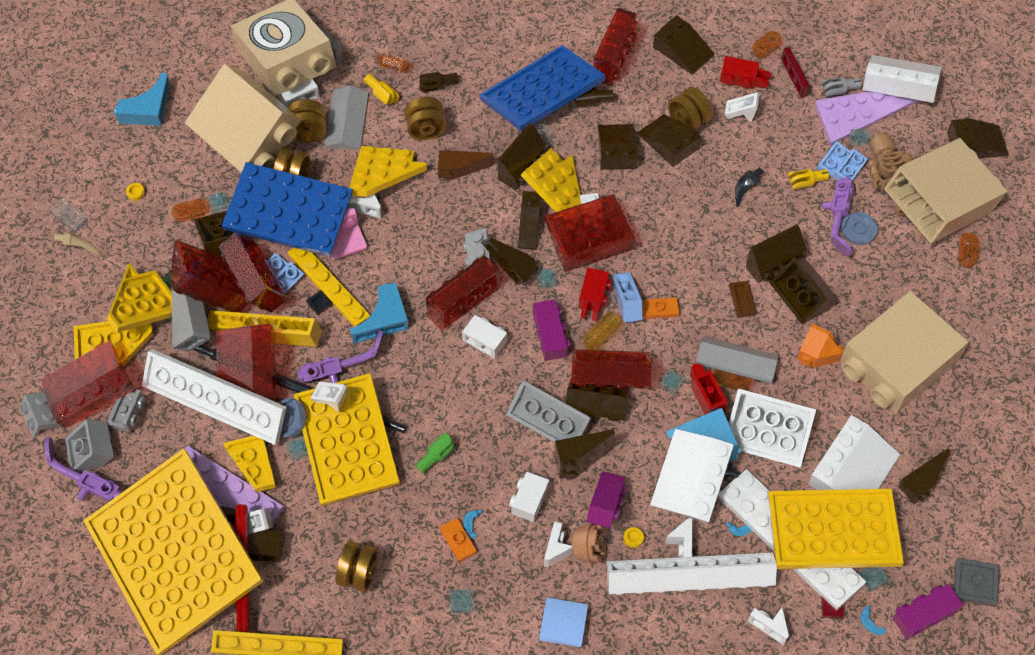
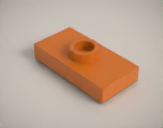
M677 297L642 300L643 319L679 317Z
M458 518L439 527L458 563L477 554Z

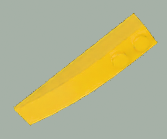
M210 310L207 318L209 330L277 344L317 347L322 333V329L315 318Z

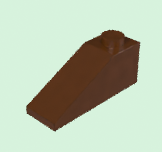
M439 150L438 178L445 180L457 179L494 165V153Z

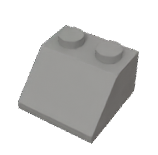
M86 419L65 438L70 469L76 472L104 466L114 457L107 422Z

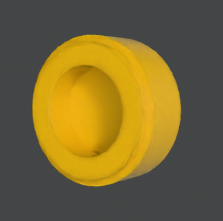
M140 183L130 184L126 188L127 197L132 201L141 200L145 196L143 185Z
M630 527L624 532L623 541L629 548H638L643 544L644 534L639 528Z

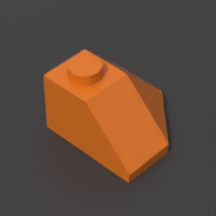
M812 324L799 351L797 360L805 366H812L814 368L840 362L844 348L841 345L837 346L833 341L834 336L830 331Z

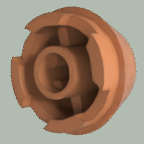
M590 523L575 529L571 546H573V553L577 559L595 564V562H601V558H605L607 543L603 541L602 533L605 532L604 527Z

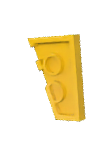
M250 436L223 443L225 450L255 492L276 488L263 439Z

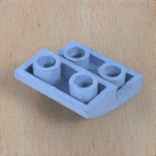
M836 141L816 168L818 170L827 169L828 172L826 173H829V176L836 180H841L843 177L853 180L868 159L854 148L850 151Z
M275 253L250 277V281L273 298L280 300L302 278L304 273L291 262L287 263Z
M546 598L539 640L581 647L588 604Z

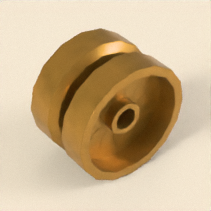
M695 87L687 88L668 102L671 118L689 125L694 130L712 119L713 112L708 99Z
M429 96L419 97L406 105L404 114L410 137L423 141L435 139L445 132L447 123L440 100Z
M301 99L289 104L287 108L301 119L296 127L297 134L294 141L300 143L316 142L326 135L325 108L321 103L311 99Z
M282 148L277 155L274 169L308 178L311 163L310 154L298 151L295 154L292 149Z
M347 541L339 558L336 571V585L347 588L353 582L354 590L366 592L375 572L378 548L365 545L361 550L360 543Z

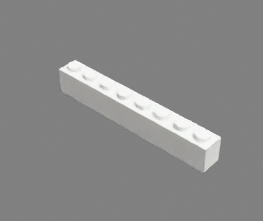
M773 553L607 561V586L609 594L616 595L697 589L767 587L776 585L777 563Z

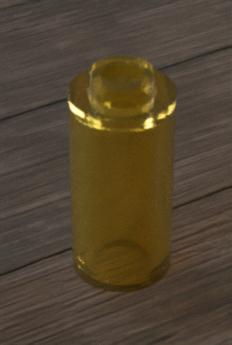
M608 311L582 336L583 345L588 350H597L622 325L620 318L615 313Z

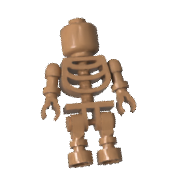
M877 133L869 143V147L876 159L869 160L868 168L871 170L870 177L873 179V190L876 191L879 185L881 191H883L898 168L913 161V157L909 153L903 154L901 151H895L896 146L890 134ZM896 204V215L904 216L905 213Z

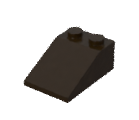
M677 15L654 34L653 48L692 75L715 54L694 28Z
M665 114L637 132L672 167L700 148L701 136L692 127Z
M970 118L951 120L947 130L950 142L961 138L977 154L979 159L1009 155L999 125Z
M633 124L598 125L600 170L636 169L638 155Z
M227 210L193 219L208 264L218 263L224 259L236 258L245 254L240 233L222 229V223Z
M611 429L556 440L554 460L559 479L575 478L576 475L581 474L613 450L615 430Z

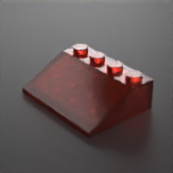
M614 194L545 216L553 245L564 272L634 250L635 236Z
M179 240L174 241L170 273L172 290L177 294L189 296L196 301L208 303L212 307L225 309L227 312L242 313L252 299L242 265Z
M261 324L216 331L217 377L277 403L275 328L271 324Z
M110 340L41 379L56 423L65 429L135 389Z

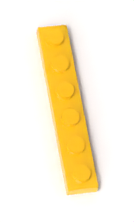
M295 247L287 252L291 260L329 298L332 304L353 327L360 325L370 317L369 313L312 252Z
M213 630L211 654L342 655L343 639Z

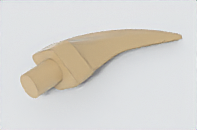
M64 232V234L54 233V241H61L63 245L81 246L100 255L93 245L78 235Z

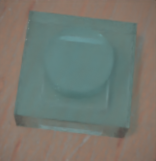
M851 129L848 144L866 146L870 136L869 130Z
M224 191L206 196L212 214L228 210L229 205Z
M554 268L540 269L535 272L538 289L557 287Z
M668 369L658 382V386L675 395L685 382V378Z
M304 436L285 442L292 462L309 456Z
M868 567L859 573L866 581L865 585L870 592L889 581L881 567Z
M450 590V613H471L472 590Z

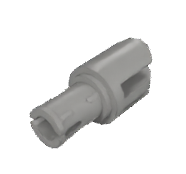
M844 77L821 81L826 97L843 95L847 90L861 88V82H857L860 81V78L846 80Z

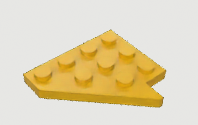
M361 146L349 186L350 189H353L352 196H371L426 171L427 163L413 162L414 151Z
M550 148L527 168L521 176L572 229L584 217L573 156L570 155L563 161Z
M131 263L127 265L107 317L108 322L116 333L172 317V292L155 270L138 274Z
M108 321L74 326L75 374L77 380L96 377V389L98 392L101 391L153 336V323L116 333Z

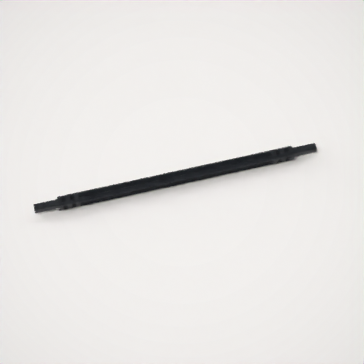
M202 345L194 348V351L209 356L211 360L295 393L315 389L215 348L212 350ZM382 415L385 428L388 427L403 434L405 433L407 426Z

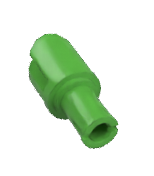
M443 433L427 448V454L415 464L423 474L435 462L441 463L455 449L451 437L447 433Z

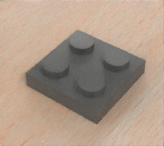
M957 558L955 560L953 591L960 601L995 607L998 597L999 565Z

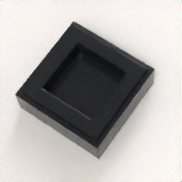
M321 290L306 300L307 305L317 316L333 306L332 302Z

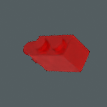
M725 55L720 82L743 88L754 89V86L767 88L769 86V80L767 79L771 78V73L767 70L759 69L760 62Z
M587 267L579 297L578 308L582 309L580 318L585 319L587 310L594 311L592 313V321H597L602 306L606 307L608 296L605 293L606 290L610 291L612 280L609 279L608 271Z
M694 363L690 371L691 389L704 414L706 415L722 408L725 414L728 402L712 371L705 372L701 364Z

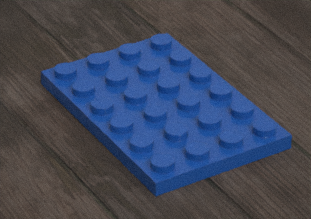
M561 45L479 94L482 102L518 130L523 131L529 123L533 125L605 81V74Z
M245 162L222 223V229L331 257L353 189Z

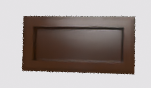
M748 281L729 283V290L737 318L755 316L756 310Z

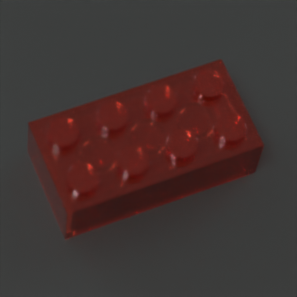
M617 8L593 59V67L605 74V81L601 82L603 84L612 86L614 80L617 81L619 78V69L624 67L625 56L630 54L631 43H635L637 38L636 30L639 21H636L637 13Z
M235 232L219 245L222 251V258L228 262L230 266L229 271L236 277V283L243 290L244 298L250 305L258 306L259 309L272 313L288 299L257 243Z
M485 255L475 259L469 267L460 270L451 280H446L436 291H431L427 295V317L441 331L445 330L500 289L499 269Z
M572 349L571 383L576 386L595 384L597 387L614 385L618 388L634 386L639 389L645 388L651 384L652 363L650 352Z

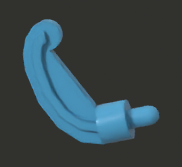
M481 509L469 511L464 517V529L471 539H475L477 536L476 533H472L473 519L482 513Z
M726 522L728 530L735 536H744L751 532V528L747 525L737 528L734 524L731 525L729 522Z
M867 605L862 610L860 618L863 626L875 635L885 634V628L879 629L869 619L871 612L869 611L870 606Z

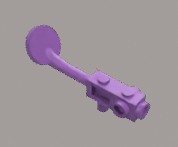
M843 177L841 180H837L833 202H823V209H831L833 216H835L831 230L833 245L842 254L850 257L853 251L839 237V229L842 216H848L849 209L851 208L854 185L850 178Z
M379 330L375 345L361 355L340 361L338 357H328L324 361L305 364V366L300 367V370H297L299 381L307 383L329 376L331 383L339 382L337 374L342 373L341 368L362 363L375 357L383 331ZM310 370L314 371L313 375L309 374Z
M51 437L45 439V455L48 465L59 473L77 481L76 485L81 489L76 497L77 499L84 501L88 493H91L110 502L122 493L121 488L116 483L110 480L107 481L94 472L90 473L84 470L80 474L62 465L55 459L53 439Z

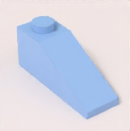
M631 273L612 274L623 322L643 320L642 300Z

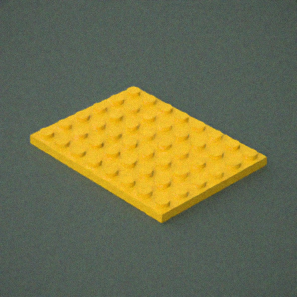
M184 448L83 520L156 655H163L264 582L204 478Z

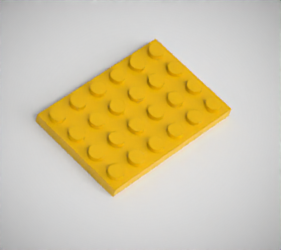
M370 373L335 383L347 386V397L339 412L328 404L315 403L310 398L315 389L294 394V398L299 400L305 409L306 420L302 431L321 506L400 484Z
M892 489L768 491L777 569L903 566L904 561Z

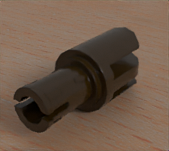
M432 72L420 74L419 90L421 92L442 89L443 85L458 84L456 72L450 74Z
M592 88L575 98V103L578 107L596 106L601 101H614L613 89L597 91V89Z

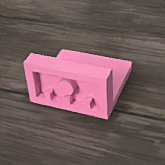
M354 208L346 211L331 255L332 260L367 249Z

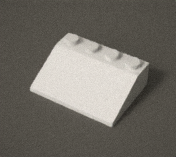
M872 55L865 73L863 90L934 103L942 67Z
M738 389L729 426L740 451L801 468L816 409Z
M851 415L811 475L808 485L817 490L879 489L900 454L868 424Z
M675 429L650 505L708 525L734 445L715 438Z

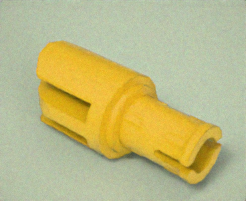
M372 74L366 75L364 83L373 89V95L386 105L396 103L399 100V94L385 81H378Z
M804 169L789 172L788 178L791 185H793L792 189L796 190L812 187L815 182L828 180L829 173H826L828 172L827 169L818 171Z

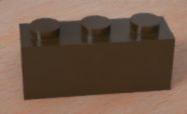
M529 123L498 158V180L514 190L519 186H523L526 182L521 174L547 152V143L532 124Z
M798 224L750 247L746 268L757 283L771 280L794 257L805 258L807 249Z
M794 257L769 281L770 285L801 324L825 313L838 301L805 258Z
M571 377L567 389L566 404L587 414L591 418L606 417L610 421L623 420L628 386Z

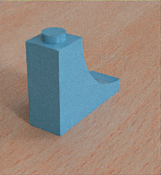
M160 73L155 85L147 92L133 98L119 99L118 105L114 108V115L117 117L118 122L122 124L161 126L170 88L168 73Z
M396 282L386 283L377 287L378 303L374 312L366 321L350 328L353 344L377 338L379 330H382V336L409 329Z
M722 408L666 431L670 440L675 429L733 444L729 462L738 459V455L741 454Z

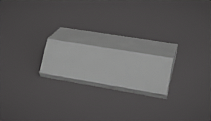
M351 85L333 91L325 148L360 150L369 95L368 91Z
M703 336L696 363L772 383L778 355Z
M525 380L522 381L506 413L510 418L554 443L556 440L585 435L591 417Z

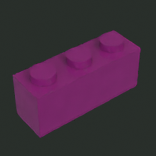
M555 299L533 303L532 313L544 361L567 357L570 343L569 339H565L564 336L566 327L565 323L560 320V317H562L560 306L556 305Z
M601 472L590 503L586 522L611 528L613 520L617 521L623 498L626 494L625 477Z
M949 584L944 587L938 585L930 591L931 594L927 596L922 594L915 598L911 605L903 604L895 610L896 614L893 620L906 640L960 611L963 603Z

